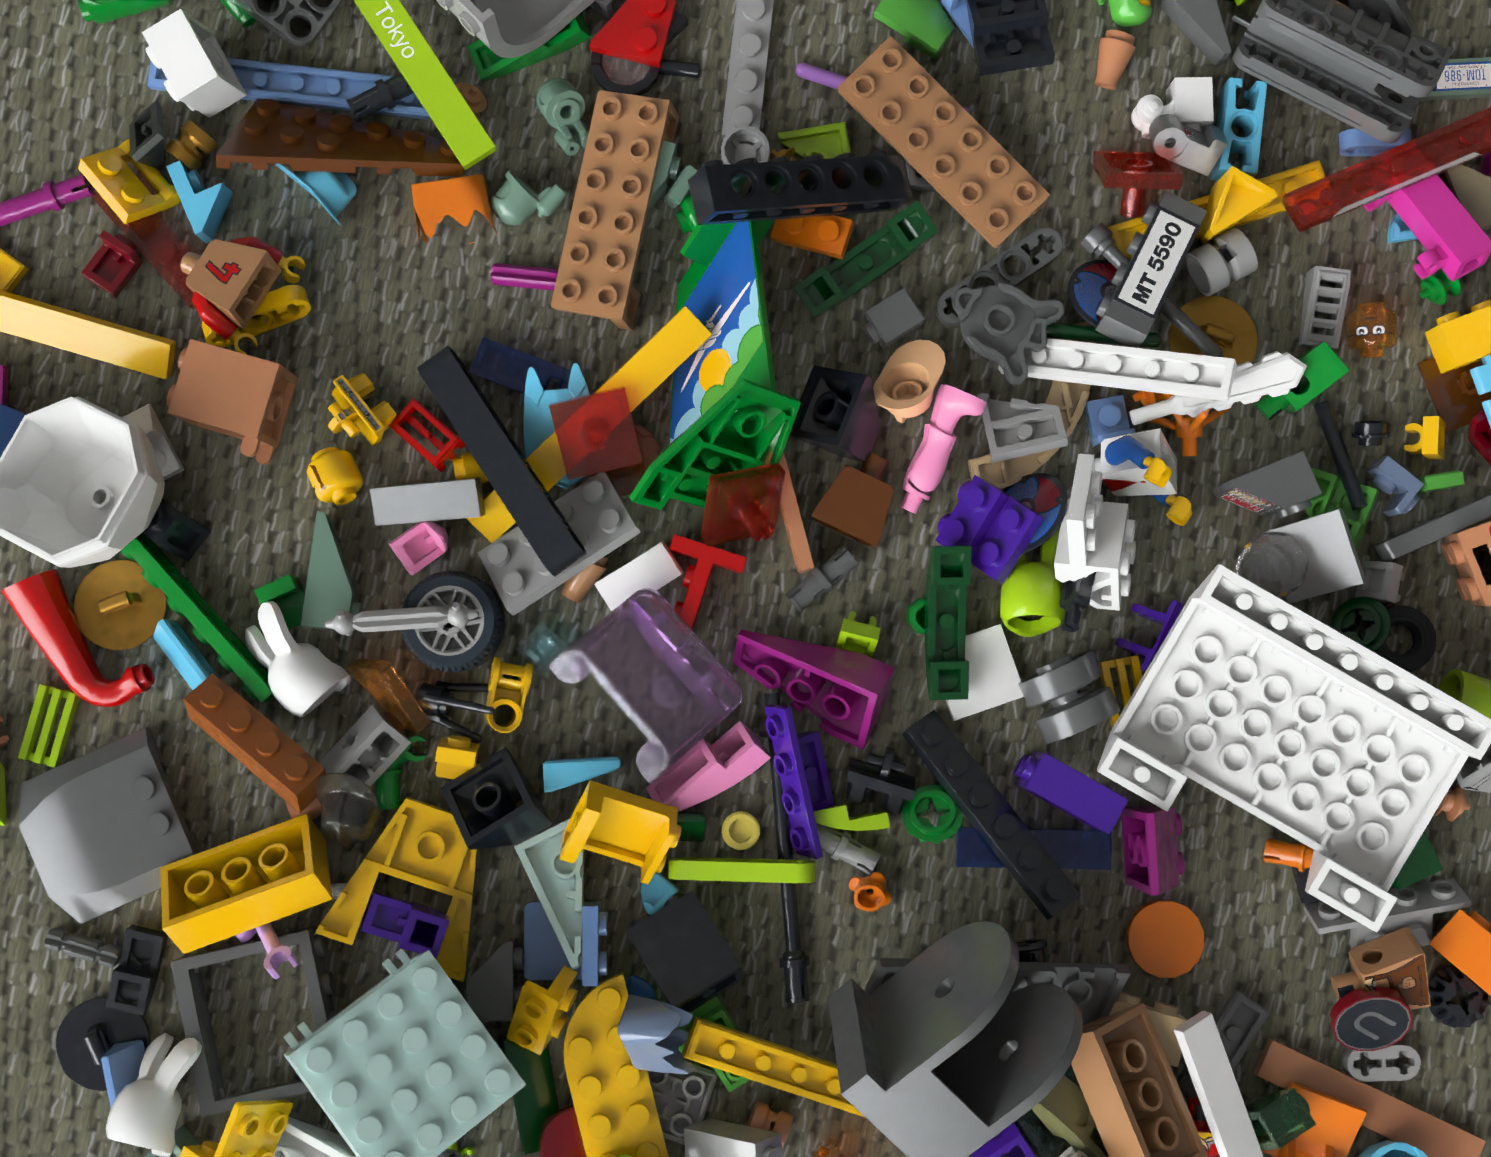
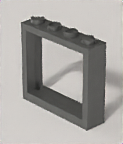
M316 925L277 934L282 946L299 944L316 1029H318L338 1014L340 1010L334 1009L332 995L336 993L335 979L331 971H326L324 957L328 955L327 943L324 944L323 936L315 933ZM261 939L182 956L170 962L185 1037L195 1038L202 1045L199 1057L191 1066L202 1117L230 1111L236 1102L277 1100L310 1092L303 1081L298 1079L226 1096L200 967L267 952Z

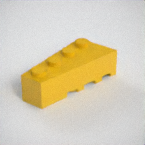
M1491 299L1470 307L1472 313L1460 316L1459 311H1455L1436 319L1437 326L1424 332L1441 374L1480 361L1481 358L1491 355Z

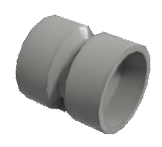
M739 126L729 131L724 137L721 145V160L724 164H735L747 158H756L758 162H769V141L759 129L751 126Z
M1232 228L1214 238L1212 245L1205 243L1188 252L1185 257L1186 269L1198 290L1208 297L1230 285V279L1238 281L1255 272L1258 268L1257 256L1253 246L1244 233L1237 228Z

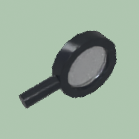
M592 52L591 55L593 75L598 85L604 91L640 96L654 86L659 74L697 79L699 77L700 63L663 59L661 68L595 52Z

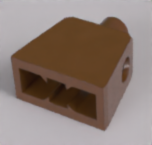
M870 453L867 463H863L860 471L845 465L814 509L810 519L875 550L880 542L894 491L893 486L881 481L889 462L878 455Z

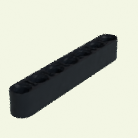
M447 345L417 367L419 374L546 569L556 577L587 555L579 538L454 350Z

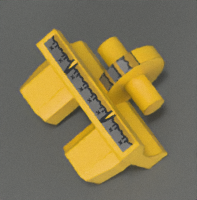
M359 374L349 380L344 375H341L333 380L336 388L332 391L331 395L337 402L332 403L328 407V410L334 416L328 424L329 429L333 433L345 430L350 438L355 437L361 432L372 447L382 441L384 431L390 427L389 425L394 421L397 414L386 401L381 402L370 410L364 400L375 393V388L366 374Z

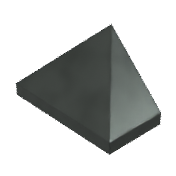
M154 101L129 124L130 154L136 162L164 170L162 107L157 101Z

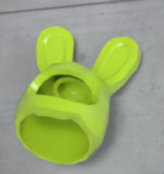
M1061 526L1041 545L1039 562L1027 561L1025 553H1022L1002 585L1000 617L1004 625L1011 632L1019 636L1035 637L1058 627L1064 619L1065 609L1059 606L1063 583L1055 579L1054 568ZM1027 615L1044 616L1039 620L1026 621L1018 618L1019 616Z

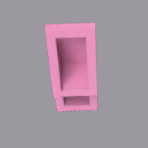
M739 721L712 745L701 739L652 782L646 790L652 800L676 807L678 811H681L731 788L760 768L771 757L758 736Z

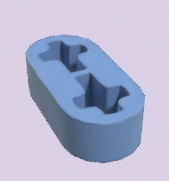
M1356 128L1342 131L1338 135L1339 154L1341 156H1383L1393 149L1399 151L1412 144V135L1409 128H1406L1400 139L1394 143L1382 142Z

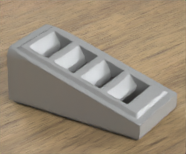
M1314 266L1306 272L1299 346L1313 347L1325 341L1332 350L1338 349L1350 288L1351 270ZM1320 282L1335 283V288L1320 286ZM1317 297L1333 298V304L1317 302ZM1315 312L1332 314V318H1315L1314 314ZM1312 327L1330 329V335L1311 333Z

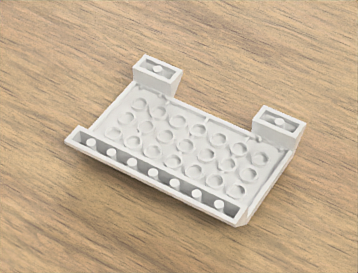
M1218 564L1189 597L1114 724L1107 739L1097 772L1167 812L1188 777L1314 849L1305 891L1377 933L1398 899L1388 893L1389 888L1467 758L1470 756L1481 760L1490 746L1491 719Z

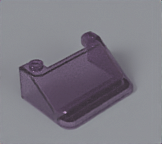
M643 588L633 593L548 666L561 681L570 684L583 680L591 673L644 733L649 741L638 751L636 765L649 784L655 781L737 709L742 701V690L737 681L661 594L650 588Z

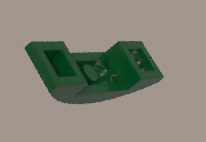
M917 200L886 222V226L845 253L843 260L837 259L827 267L823 265L794 285L793 289L815 319L893 269L939 233V230Z
M972 546L931 547L925 597V663L930 700L968 699L969 661L965 659L966 591L967 585H971Z

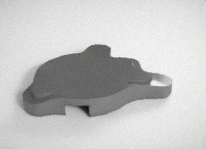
M1005 283L975 289L964 287L957 290L952 299V306L958 314L961 333L965 342L980 356L991 359L999 364L1007 381L1012 385L1023 383L1028 376L1024 351L1027 349L1034 352L1043 351L1047 345V326L1059 321L1064 315L1065 310L1060 300H1036L1029 297L1021 289Z

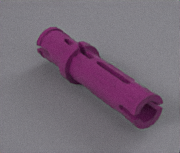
M82 173L58 183L53 181L46 182L41 189L0 202V227L51 209L55 212L65 208V204L95 196L94 187L88 185L77 188L88 182Z

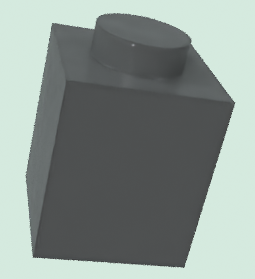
M905 288L867 310L863 319L866 324L862 325V328L873 345L879 343L881 348L885 350L919 329L925 319Z

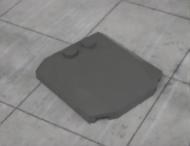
M150 727L143 728L22 782L19 827L48 897L80 924L161 889L160 867L202 852L195 833L189 832L161 766L164 763V759Z

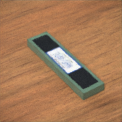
M1491 57L1449 59L1431 93L1427 97L1420 98L1419 101L1491 98Z

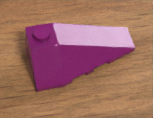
M741 630L738 633L733 663L768 689L779 687L793 699L790 705L797 711L801 712L805 707L823 720L819 727L826 733L861 749L865 748L884 706L895 671L894 667L858 652Z

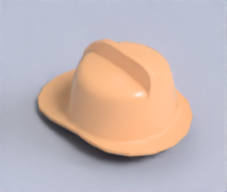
M915 340L904 344L892 354L880 376L875 381L873 389L876 403L893 414L898 422L904 423L907 418L916 417L930 407L934 388L943 374L946 365L945 353L941 347L930 340Z

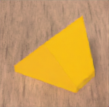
M1231 166L1211 188L1200 240L1203 244L1208 243L1267 207L1278 197V194L1273 188Z

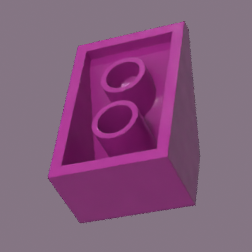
M1156 805L1125 806L1121 813L1125 883L1149 895H1161L1179 886V875L1184 874L1185 863L1182 852H1178L1177 836L1182 834V820L1180 814L1175 813V806H1171L1168 812Z

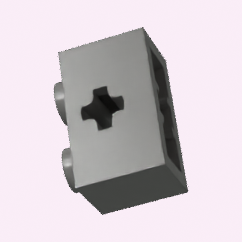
M371 705L320 760V764L326 769V774L331 781L358 801L411 742L396 723L375 706Z

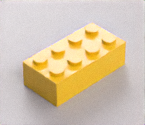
M308 813L160 867L162 929L183 954L333 899L326 841Z

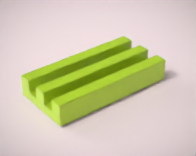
M39 684L18 758L31 760L38 764H46L53 768L60 766L80 697L69 690ZM52 694L47 714L44 720V724L42 727V731L40 734V738L37 744V748L34 753L33 749L38 736L49 695ZM62 697L67 698L50 757L45 756Z

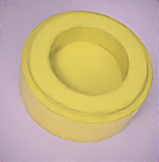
M746 811L731 813L722 825L724 841L728 846L736 850L751 848L757 842L760 835V826L757 819Z

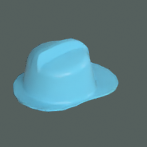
M276 164L297 184L314 196L332 218L342 226L337 217L357 192L356 185L346 173L290 172L283 165Z

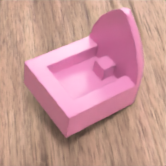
M424 521L418 522L388 544L408 573L414 575L448 550L449 540L445 528L435 522Z

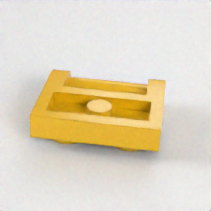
M127 139L118 147L81 158L78 169L124 224L172 208L181 201L175 186L170 185L156 168L136 162L131 157L130 139ZM132 162L158 194L152 195L126 163Z

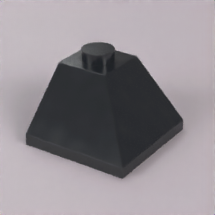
M814 365L801 396V405L789 436L838 456L867 463L881 428L872 378L865 374Z
M506 747L441 787L465 844L470 850L518 845L552 824L537 792Z

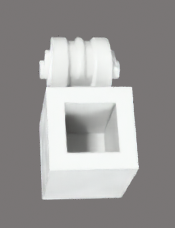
M1175 77L1166 89L1167 105L1163 106L1162 100L1156 95L1150 94L1142 97L1131 114L1132 124L1142 132V138L1150 139V124L1155 118L1163 114L1175 115L1183 125L1204 132L1208 124L1214 122L1212 77Z

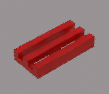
M415 398L408 403L389 425L440 472L446 468L443 463L447 459L452 461L455 458L456 454L453 452L458 447L462 450L465 446L461 438ZM417 410L450 439L449 442L444 445L412 417L411 414ZM407 421L440 452L436 456L431 454L401 427L402 424Z

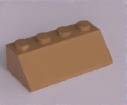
M1145 1004L1134 1005L1083 1025L1079 1047L1071 1065L1108 1156L1208 1157Z

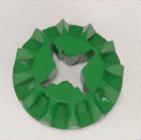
M926 785L916 789L913 801L907 800L902 809V820L909 835L912 834L921 843L934 842L939 845L943 840L953 839L955 833L963 824L964 813L943 786ZM929 803H933V808L936 809L938 814H944L938 817L936 827H933L929 818H922V816L928 815Z

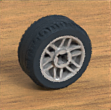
M442 571L432 574L416 584L409 592L402 608L442 606L449 609L452 603L458 602L466 605L469 609L477 610L479 617L470 620L465 628L456 626L451 628L448 623L437 628L401 630V634L408 650L424 665L439 671L464 672L485 663L496 652L505 630V614L499 597L487 583L465 572Z

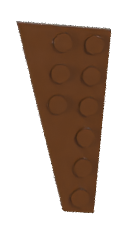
M257 99L215 155L216 168L231 169V162L252 163L253 170H268V165L289 164L290 168L294 171L356 173V167H377V174H392L393 169L408 168L420 176L463 177L467 172L443 138L425 135L417 130L406 131L392 128L380 122H357V120L347 115H332L315 111L310 107H294L280 104L273 99Z

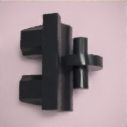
M888 746L883 756L869 752L866 762L850 757L845 780L848 782L846 798L861 804L866 803L870 789L883 792L880 808L899 815L907 800L913 801L916 788H914L916 777L904 774L906 764L893 760L895 749Z

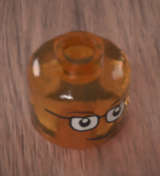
M1386 302L1356 304L1355 310L1348 313L1345 318L1347 348L1352 351H1360V358L1384 357V350L1394 347L1398 342L1397 313L1387 308Z

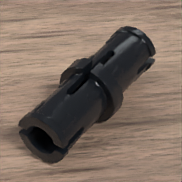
M401 73L384 82L380 79L375 82V87L346 100L357 122L385 107H388L389 110L396 107L395 102L414 93Z

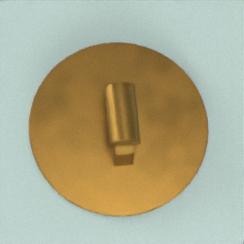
M1203 296L1189 301L1180 308L1223 350L1224 358L1235 359L1237 365L1247 361L1253 362L1258 345L1257 331L1251 317L1240 305L1220 296ZM1171 322L1168 334L1171 352L1205 355Z
M130 560L106 562L87 574L77 589L74 600L75 618L82 633L98 646L111 650H126L137 647L154 635L157 623L165 617L167 608L166 594L160 588L153 587L144 579L141 573L144 569L137 562Z

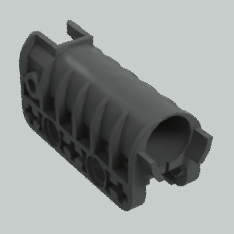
M1262 0L1254 18L1239 11L1232 18L1233 21L1248 28L1233 54V61L1238 68L1385 143H1394L1400 139L1415 113L1414 110L1420 98L1427 97L1439 81L1453 48L1448 45L1444 48L1414 32L1408 37L1390 28L1391 23L1385 21L1382 24L1364 15L1365 10L1359 8L1356 11L1337 0Z

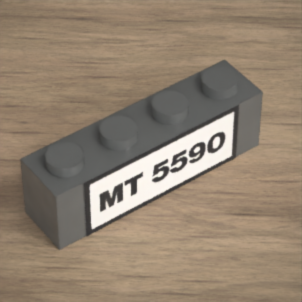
M1168 191L1164 193L1158 204L1151 201L1141 222L1147 224L1143 234L1137 231L1126 250L1127 253L1132 255L1128 264L1121 262L1112 278L1111 283L1117 287L1112 296L1107 293L1105 294L1095 313L1101 317L1095 331L1128 347L1139 348L1147 337L1207 210Z

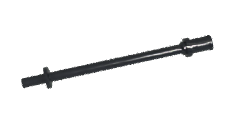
M779 692L764 694L765 706L770 704L780 705ZM767 731L758 732V737L768 738L769 755L771 757L770 768L778 859H793V849L790 841L791 826L788 813L782 804L783 789L780 776L774 767L775 753L772 739ZM780 883L786 951L783 953V957L779 958L780 968H784L785 1001L787 1003H801L803 999L804 1001L810 1000L806 966L810 965V959L801 950L796 884Z

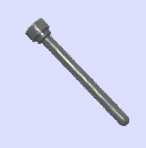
M1101 222L1083 239L1081 246L1091 255L1096 254L1099 258L1104 256L1118 269L1121 262L1128 264L1129 259L1114 245L1116 241L1111 237L1113 232ZM1166 296L1160 312L1206 356L1223 357V350Z

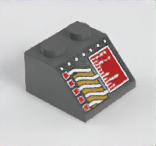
M1304 451L1234 478L1212 489L1215 497L1263 517L1276 513L1278 519L1311 507L1310 499L1322 494Z

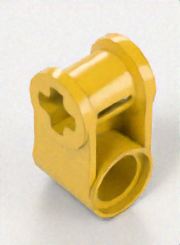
M494 657L488 683L486 706L496 709L499 705L507 704L513 711L511 721L505 725L496 724L493 714L484 713L487 724L495 731L509 733L520 725L532 679V663H526L525 666L502 662L500 657ZM503 674L517 676L518 680L504 678L502 676Z

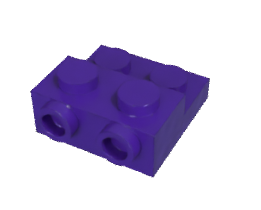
M975 475L972 481H966L959 488L957 493L959 502L952 513L944 515L939 521L937 528L939 535L935 541L942 546H972L971 564L995 581L1004 584L1044 520V517L994 484Z

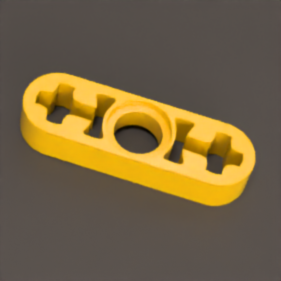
M287 285L268 292L253 315L262 316L251 318L245 329L238 327L236 330L240 334L249 333L257 336L303 318L311 310L306 290L299 285ZM202 321V329L207 344L221 348L234 344L229 338L224 340Z

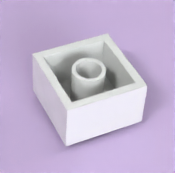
M177 10L142 32L149 45L145 48L146 53L157 68H162L167 78L164 81V85L176 102L182 101L192 111L197 110L210 118L247 96L212 30L184 10Z

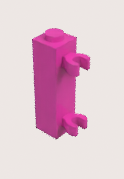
M1413 144L1399 151L1393 149L1379 159L1372 180L1373 183L1363 189L1366 196L1360 200L1433 169ZM1435 173L1429 175L1430 177L1428 178L1424 177V179L1417 180V182H1412L1409 186L1405 185V187L1403 186L1398 188V190L1391 191L1390 194H1384L1383 197H1377L1374 201L1370 200L1367 204H1362L1368 212H1371L1380 207L1385 201H1388L1427 251L1417 257L1420 263L1413 266V270L1421 280L1428 278L1441 268L1453 282L1484 265L1491 253V240Z

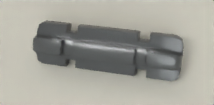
M58 927L48 931L44 942L46 949L56 952L61 950L66 955L89 962L98 961L99 965L109 968L118 966L122 952L121 946L111 943L103 945L104 942L78 933L69 935L68 930Z

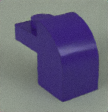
M374 892L361 931L399 942V948L419 954L429 950L434 958L437 959L450 919L445 913L413 901L407 902Z

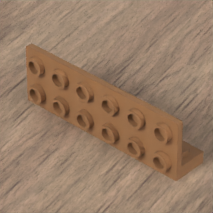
M892 36L887 38L838 86L839 94L992 247H999L1031 214L1035 216L1047 203L1050 194Z
M604 90L598 91L552 296L551 307L553 309L610 319L618 328L633 331L641 295L633 287L632 282L663 140L674 143L680 117L670 100Z

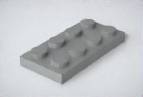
M604 469L555 501L587 552V555L556 577L543 565L519 526L478 552L506 610L513 616L641 533L613 481Z

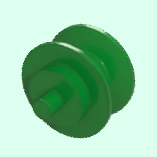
M1441 268L1434 273L1435 275L1432 274L1426 279H1420L1422 291L1419 293L1422 299L1427 298L1437 305H1443L1447 302V293L1451 296H1458L1461 293L1460 278L1452 282Z

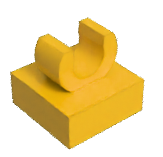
M1423 416V427L1417 423L1405 425V431L1408 433H1419L1420 440L1414 445H1404V450L1410 454L1421 453L1428 460H1444L1446 422L1440 416Z

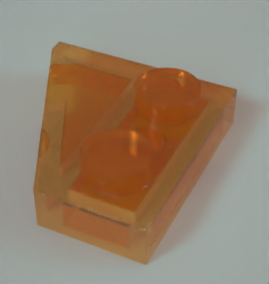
M358 658L347 667L349 672L387 712L389 719L397 728L420 732L431 723L390 661Z

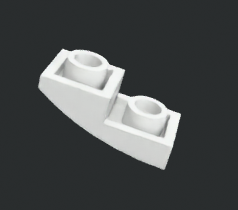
M663 540L633 558L627 564L601 578L594 585L615 616L684 572Z

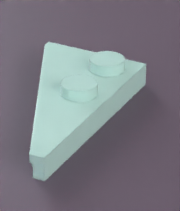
M568 819L514 846L563 951L572 969L575 970L582 966L584 849L581 850L574 864L559 859L563 831L569 821Z

